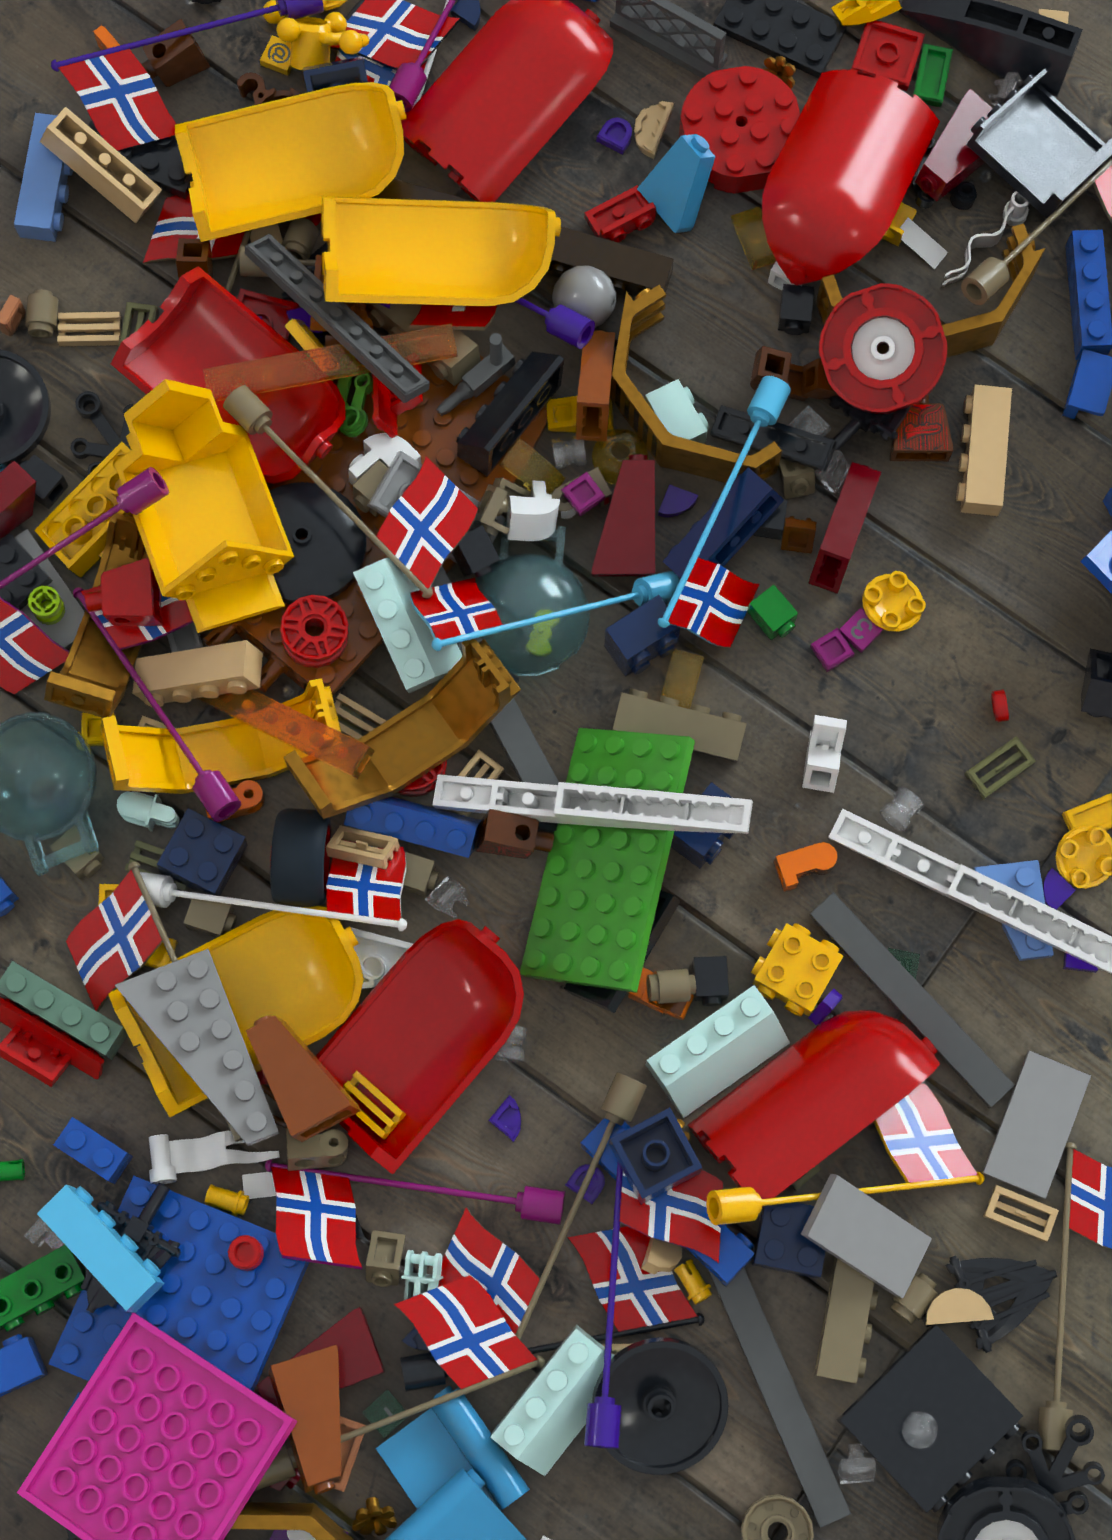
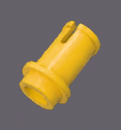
M210 1184L204 1203L208 1206L230 1211L232 1216L236 1217L238 1214H245L249 1203V1196L244 1195L242 1190H239L237 1193Z
M690 1259L685 1262L686 1264L682 1263L676 1267L674 1272L678 1275L689 1294L687 1299L689 1301L692 1300L696 1305L712 1295L709 1290L711 1285H706L693 1260Z

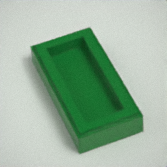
M923 44L913 95H917L927 105L940 108L942 106L953 49Z

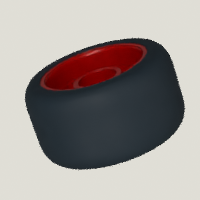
M289 808L281 810L277 814L270 856L271 894L276 904L314 907L317 905L322 906L325 903L326 884L331 864V857L327 855L326 846L331 840L330 817L323 819L317 810Z

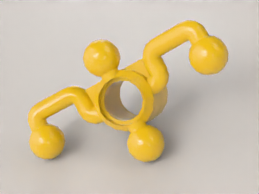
M276 0L268 1L263 8L276 5ZM278 11L263 15L268 23L278 24L276 27L277 36L282 41L291 42L290 65L298 70H303L304 67L330 63L331 46L339 45L344 53L354 55L370 42L366 34L358 33L355 30L345 31L347 21L340 12H331L325 19L307 16L294 20L293 18H285V16L280 17Z

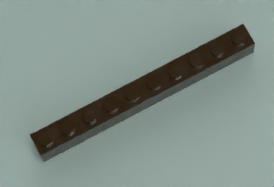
M393 179L379 195L373 197L471 201L397 179ZM561 226L560 236H555V246L548 271L553 276L560 278L565 271L575 266H592L604 271L612 280L617 295H625L627 291L629 295L637 296L642 290L646 288L653 289L658 285L666 293L673 272L674 259Z

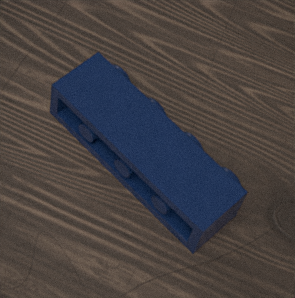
M749 467L735 478L698 558L720 564L724 567L784 501L774 489ZM719 498L713 502L709 511L692 525L689 533L680 543L671 548L668 556L662 561L680 579Z

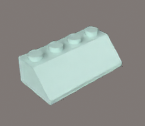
M389 558L381 559L353 572L407 692L412 693L442 679L462 658V654L457 643L443 646L440 651L432 648L434 638L430 628L414 610L411 603V592L419 591L420 589Z
M753 985L647 1059L645 1065L684 1119L790 1044V1041L774 1011L756 986Z
M576 1325L492 1431L490 1438L517 1460L545 1476L586 1424L587 1403H592L594 1387L603 1371L605 1347Z

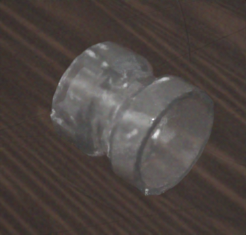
M572 436L568 442L561 438L551 440L555 470L565 469L571 463L577 467L587 465L583 440H576V436Z
M900 786L893 794L894 799L892 803H886L879 813L894 828L905 831L911 824L910 817L918 815L925 805L912 791Z
M515 1026L505 1044L492 1059L504 1062H524L525 1051L522 1046L523 1042L527 1039L528 1029Z

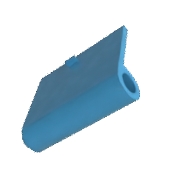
M449 1385L433 1398L436 1399L460 1388L458 1387L453 1390ZM465 1395L428 1409L375 1448L416 1509L425 1503L462 1467L467 1472L471 1468L477 1472L486 1483L481 1489L500 1511L530 1490L501 1446L490 1438L492 1433Z
M462 1467L385 1540L527 1539L481 1489L486 1483L473 1468L467 1472Z

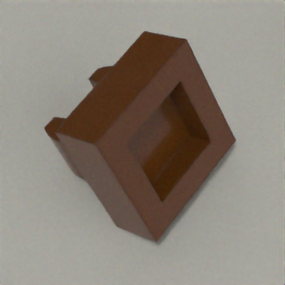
M794 516L785 518L780 550L812 554L817 522L812 521L811 518H806V520L795 519Z

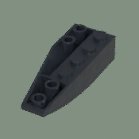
M902 0V8L899 10V13L1002 79L1021 85L1030 74L1037 76L1045 68L1048 72L1040 84L1054 97L1059 95L1083 30L995 0Z

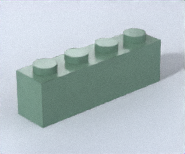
M14 961L10 963L0 979V994L110 1060H113L128 1036L121 1025Z

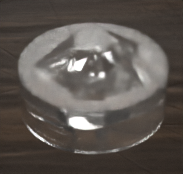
M922 1411L911 1413L906 1418L902 1427L905 1441L910 1446L918 1449L931 1446L938 1433L936 1420L930 1414Z

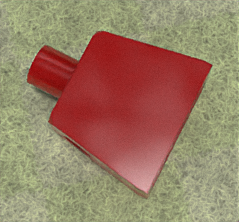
M149 558L103 572L100 576L101 591L85 594L87 610L89 612L102 610L103 616L112 625L163 626L161 591Z

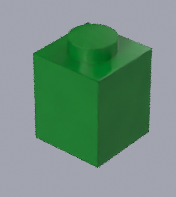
M772 585L751 601L747 611L770 640H773L778 635L783 638L796 627L794 623L796 622L798 612L775 585Z

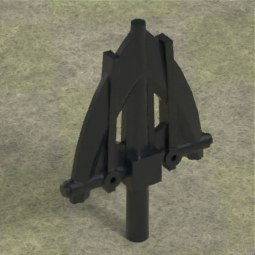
M838 395L830 398L831 403L829 405L832 408H842L844 415L850 416L852 419L833 438L837 442L834 453H837L860 428L865 432L870 429L874 434L880 432L881 437L886 442L889 438L892 440L898 437L896 430L906 417L911 406L889 414H874L854 408Z
M159 1182L139 1217L133 1215L131 1219L128 1217V1212L122 1211L120 1213L115 1210L116 1206L108 1199L105 1203L99 1202L96 1206L98 1211L104 1210L116 1222L113 1228L121 1237L126 1234L139 1247L137 1251L143 1261L148 1258L161 1270L171 1257L178 1258L181 1255V1249L178 1248L180 1243L164 1240L162 1238L163 1234L159 1231L153 1233L154 1226L150 1225L170 1191V1188ZM87 1269L86 1278L81 1286V1289L87 1291L89 1305L86 1310L94 1313L96 1309L107 1305L116 1308L119 1303Z
M953 1256L950 1257V1264L945 1265L949 1273L954 1274L957 1283L954 1285V1288L972 1290L981 1295L990 1308L1015 1298L1010 1308L1003 1312L996 1313L991 1308L994 1320L972 1321L971 1324H968L970 1329H975L978 1336L975 1339L977 1350L983 1349L985 1353L992 1351L991 1344L1015 1329L1034 1310L1040 1301L1050 1297L1046 1291L1052 1279L1057 1278L1055 1269L1049 1271L1036 1266V1260L1021 1262L1002 1258H976L959 1261V1258ZM998 1276L1010 1280L983 1289L985 1279ZM926 1313L922 1316L924 1325L926 1324Z

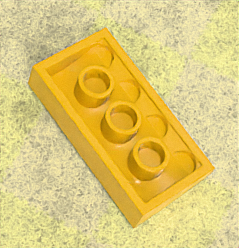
M121 442L34 530L49 548H52L118 504L116 497L119 496L117 489L122 486L115 463L131 450L125 443ZM122 509L117 512L134 517L131 512L125 513ZM111 517L55 553L66 567L80 578L100 559L99 554L105 548Z

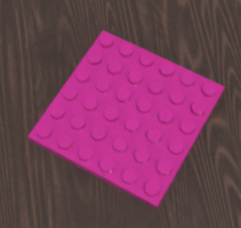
M133 1312L17 1493L82 1540H224L298 1421Z

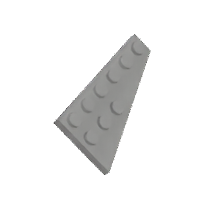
M209 949L115 985L117 990L129 1002L247 1146L280 1134Z

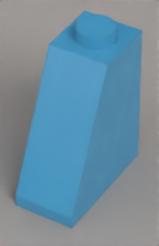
M697 134L680 136L637 188L648 203H654L656 212L674 233L688 232L694 227L716 157L709 149L708 142Z

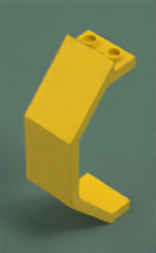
M322 678L310 680L303 694L259 713L176 728V731L203 771H220L229 785L238 784L245 780L254 781L270 778L289 770L284 756L294 750L300 758L344 744L330 686L324 687ZM115 716L102 718L100 730L114 790L174 794L194 792L192 788L198 773L167 728L117 725Z

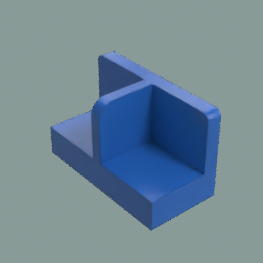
M1087 349L1082 350L1077 360L1062 416L1074 419L1079 410L1097 416L1104 415L1112 388L1111 356Z

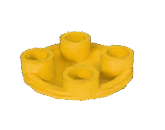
M894 571L891 574L875 577L866 585L862 595L863 609L867 617L876 626L887 631L900 632L910 629L920 620L926 607L918 587L901 571Z
M1086 824L1074 827L1065 833L1058 843L1055 855L1057 870L1074 887L1087 889L1100 885L1112 875L1111 836L1105 829L1098 826Z

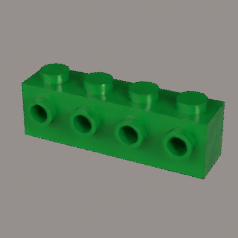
M66 1245L59 1247L0 1280V1331L4 1328L6 1332L13 1331L25 1324L24 1317L33 1312L37 1316L46 1313L55 1307L53 1301L64 1295L67 1299H70L84 1290L81 1289V1286L86 1278V1270L81 1261Z

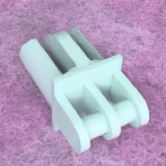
M126 791L117 799L118 812L129 823L146 827L151 832L154 825L169 829L176 828L179 825L180 819L175 810L170 806L163 805L157 794L154 797L140 792Z
M413 1250L407 1251L404 1275L401 1276L402 1279H405L404 1300L438 1287L439 1280L443 1279V1276H441V1253L429 1256L428 1252L424 1251L421 1254H414ZM414 1264H419L418 1273H413ZM428 1266H433V1275L427 1274Z

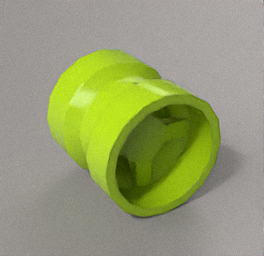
M39 586L30 593L28 605L39 622L53 625L64 617L65 604L55 589L49 586Z

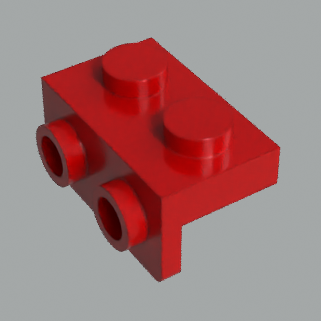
M638 185L585 212L584 218L596 237L619 243L626 238L627 234L636 229L641 231L648 228L655 220L656 206L653 202L648 203L637 190Z

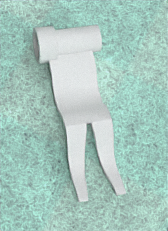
M1017 191L1012 194L1011 200L1004 207V220L999 231L993 234H975L970 238L964 254L965 265L959 269L947 272L944 278L947 279L955 274L960 275L947 279L942 283V287L960 281L965 277L971 262V250L973 248L992 247L1000 241L1006 224L1016 226L1025 222L1028 216L1029 202Z
M231 1131L217 1132L202 1138L169 1141L167 1134L154 1135L149 1137L152 1169L149 1170L150 1184L158 1185L159 1182L163 1185L177 1181L176 1174L207 1171L227 1164L264 1162L280 1158L279 1151L246 1152L226 1149V1146L245 1143L243 1140L235 1142Z

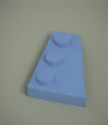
M1038 860L973 868V870L1045 904ZM1002 923V928L1019 961L1049 958L1054 955L1052 946Z

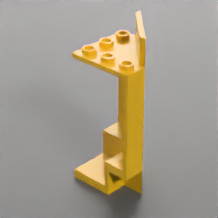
M164 379L124 413L130 431L126 438L131 450L115 463L122 485L147 468L153 467L161 475L168 487L169 494L138 515H133L162 596L186 600L197 633L285 607L273 574L281 571L284 565L294 558V554L247 431L240 425L222 421L210 389Z

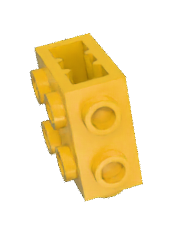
M786 923L782 931L776 928L767 945L772 949L767 958L765 959L760 956L751 973L756 977L752 984L757 987L763 997L769 1000H773L775 997L786 1003L784 1008L799 1017H802L803 1014L810 1016L841 962L843 955L838 953L840 949L833 943L824 939L819 942L810 937L811 932L805 927L796 923L793 926Z

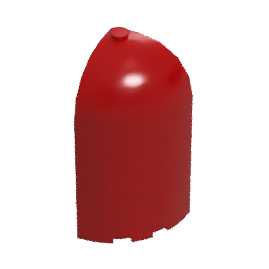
M510 0L495 12L407 113V119L401 120L404 141L415 152L425 157L435 166L439 164L445 170L448 168L451 171L448 177L474 201L495 202L597 85L607 71L613 56V39L598 25L600 19L590 9L584 12L569 0Z
M842 69L821 73L767 177L762 194V220L767 242L778 265L791 283L801 285L840 273L861 260L871 251L890 227L940 123L934 112L924 101L915 94L911 97L897 88V82L876 74L875 78L858 75L857 70Z
M199 266L181 275L169 296L160 306L164 310L161 316L154 323L147 320L136 332L124 339L110 363L146 395L164 379L210 389L222 421L235 425L240 424L223 408V404L232 391L242 385H246L273 412L270 428L307 466L316 457L323 459L333 447L330 441L346 420V404L334 382L316 364ZM247 432L266 483L276 484L290 480L303 471L266 432L253 435Z
M456 919L441 923L422 935L400 957L316 1055L317 1059L343 1088H345L343 1085L347 1081L352 1080V1075L357 1070L406 1114L385 1140L376 1134L356 1114L339 1123L348 1131L347 1134L372 1159L391 1174L396 1172L505 1044L520 1019L524 998L520 971L508 954L496 944L500 938L486 926L480 930L471 922ZM361 1083L357 1085L356 1088L389 1118L392 1119L395 1116ZM350 1094L362 1111L382 1129L386 1127V1124L355 1095Z
M873 1010L844 1011L820 1023V1025L812 1029L687 1126L706 1152L719 1164L723 1161L729 1164L732 1169L727 1173L739 1188L752 1187L760 1195L761 1199L775 1198L923 1083L940 1065V1062L935 1057L937 1049L927 1037L920 1040L898 1019Z

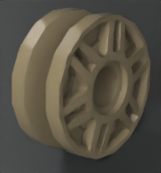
M780 1494L766 1495L753 1502L744 1513L741 1524L742 1540H771L767 1532L769 1526L775 1522L783 1523L786 1527V1536L782 1540H813L814 1538L811 1518L805 1508L793 1498Z

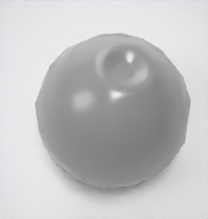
M575 266L565 271L556 281L552 301L554 308L562 304L593 320L596 328L612 315L616 304V291L612 280L604 271L592 266Z

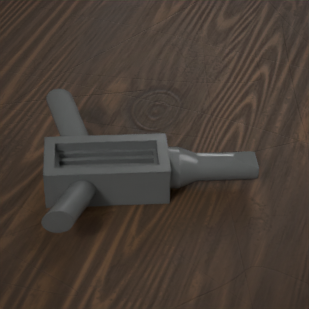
M493 333L489 338L490 354L462 377L463 381L459 383L456 391L438 406L437 412L441 416L449 413L463 400L470 399L473 396L475 398L478 397L516 364L515 357L503 345L502 337L499 333Z

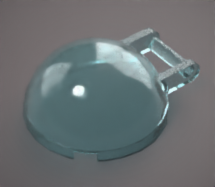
M558 526V530L555 529V532L550 537L539 540L557 542L555 559L535 553L509 555L510 540H508L507 534L502 533L500 560L491 564L494 570L477 578L476 584L483 595L495 607L503 625L588 604L581 582L563 564L566 527ZM588 610L484 636L481 639L486 640L505 668L512 674L518 676H538L560 668L559 665L572 654L576 655L587 636L590 614Z
M27 712L13 716L1 723L0 832L15 840L25 842L32 867L38 876L48 873L49 868L84 853L91 855L98 852L99 845L87 811L96 790L97 769L94 754L87 740L67 721L44 712ZM76 824L81 841L45 856L40 841L57 837Z

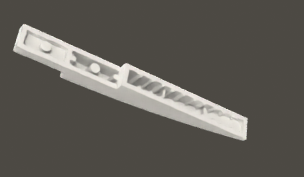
M438 774L432 806L436 809L485 814L489 809H494L549 823L748 834L753 801L750 799L558 782V785Z
M842 808L828 839L962 905L1112 974V936Z

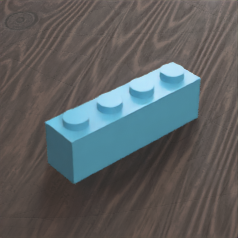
M66 1184L37 1215L127 1312L136 1313L165 1284L158 1277L161 1273L160 1269L150 1259L142 1260L136 1253L139 1249L136 1243L126 1234L121 1237L113 1228L116 1222L104 1210L98 1212L91 1205L94 1199L83 1187L75 1188Z

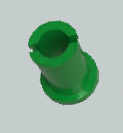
M24 1159L1 1161L0 1182L24 1181Z

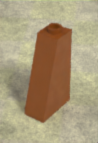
M594 331L590 341L582 349L577 396L576 440L607 442L615 332Z
M268 1015L256 1020L254 1026L246 1030L291 1137L303 1142L361 1111L358 1104L285 1021L275 1015Z
M337 1345L271 1365L268 1372L279 1409L298 1421L288 1438L305 1493L314 1490L315 1495L334 1489V1483L339 1482L341 1477L339 1356Z

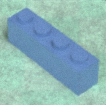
M35 113L14 220V226L20 238L56 242L57 232L63 229L64 215L61 213L62 205L68 202L69 186L66 184L68 175L72 176L73 170L40 142L46 128L58 115Z

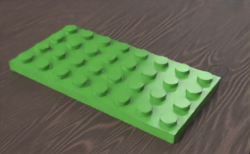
M579 728L566 783L683 793L695 740L689 736ZM558 823L557 830L553 833V847L551 852L548 853L520 975L528 978L637 993L674 831Z

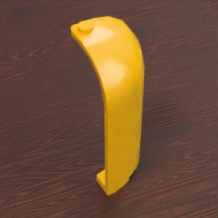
M374 82L350 83L176 124L175 136L186 175L192 173L193 181H190L191 188L188 189L192 214L200 241L204 242L321 213L322 196L372 198L379 195L396 177L404 156L401 120L407 118L403 101H396L394 91L388 85Z
M322 196L321 237H323V241H328V252L322 253L325 302L495 306L515 302L534 290L548 271L555 246V236H560L561 219L556 217V213L552 209L525 204Z
M319 905L314 907H302L327 911V907ZM276 910L262 914L177 958L180 960L209 949L256 1072L262 1070L246 1033L247 1029L254 1026L256 1020L264 1016L275 1015L285 1021L303 1043L308 1046L322 1039L346 1021L359 1002L364 981L360 961L353 948L359 943L350 926L344 929L339 919ZM117 989L108 993L114 1011L133 1046L140 1044L136 1048L143 1059L142 1064L168 1116L172 1117L207 1099V1096L187 1074Z

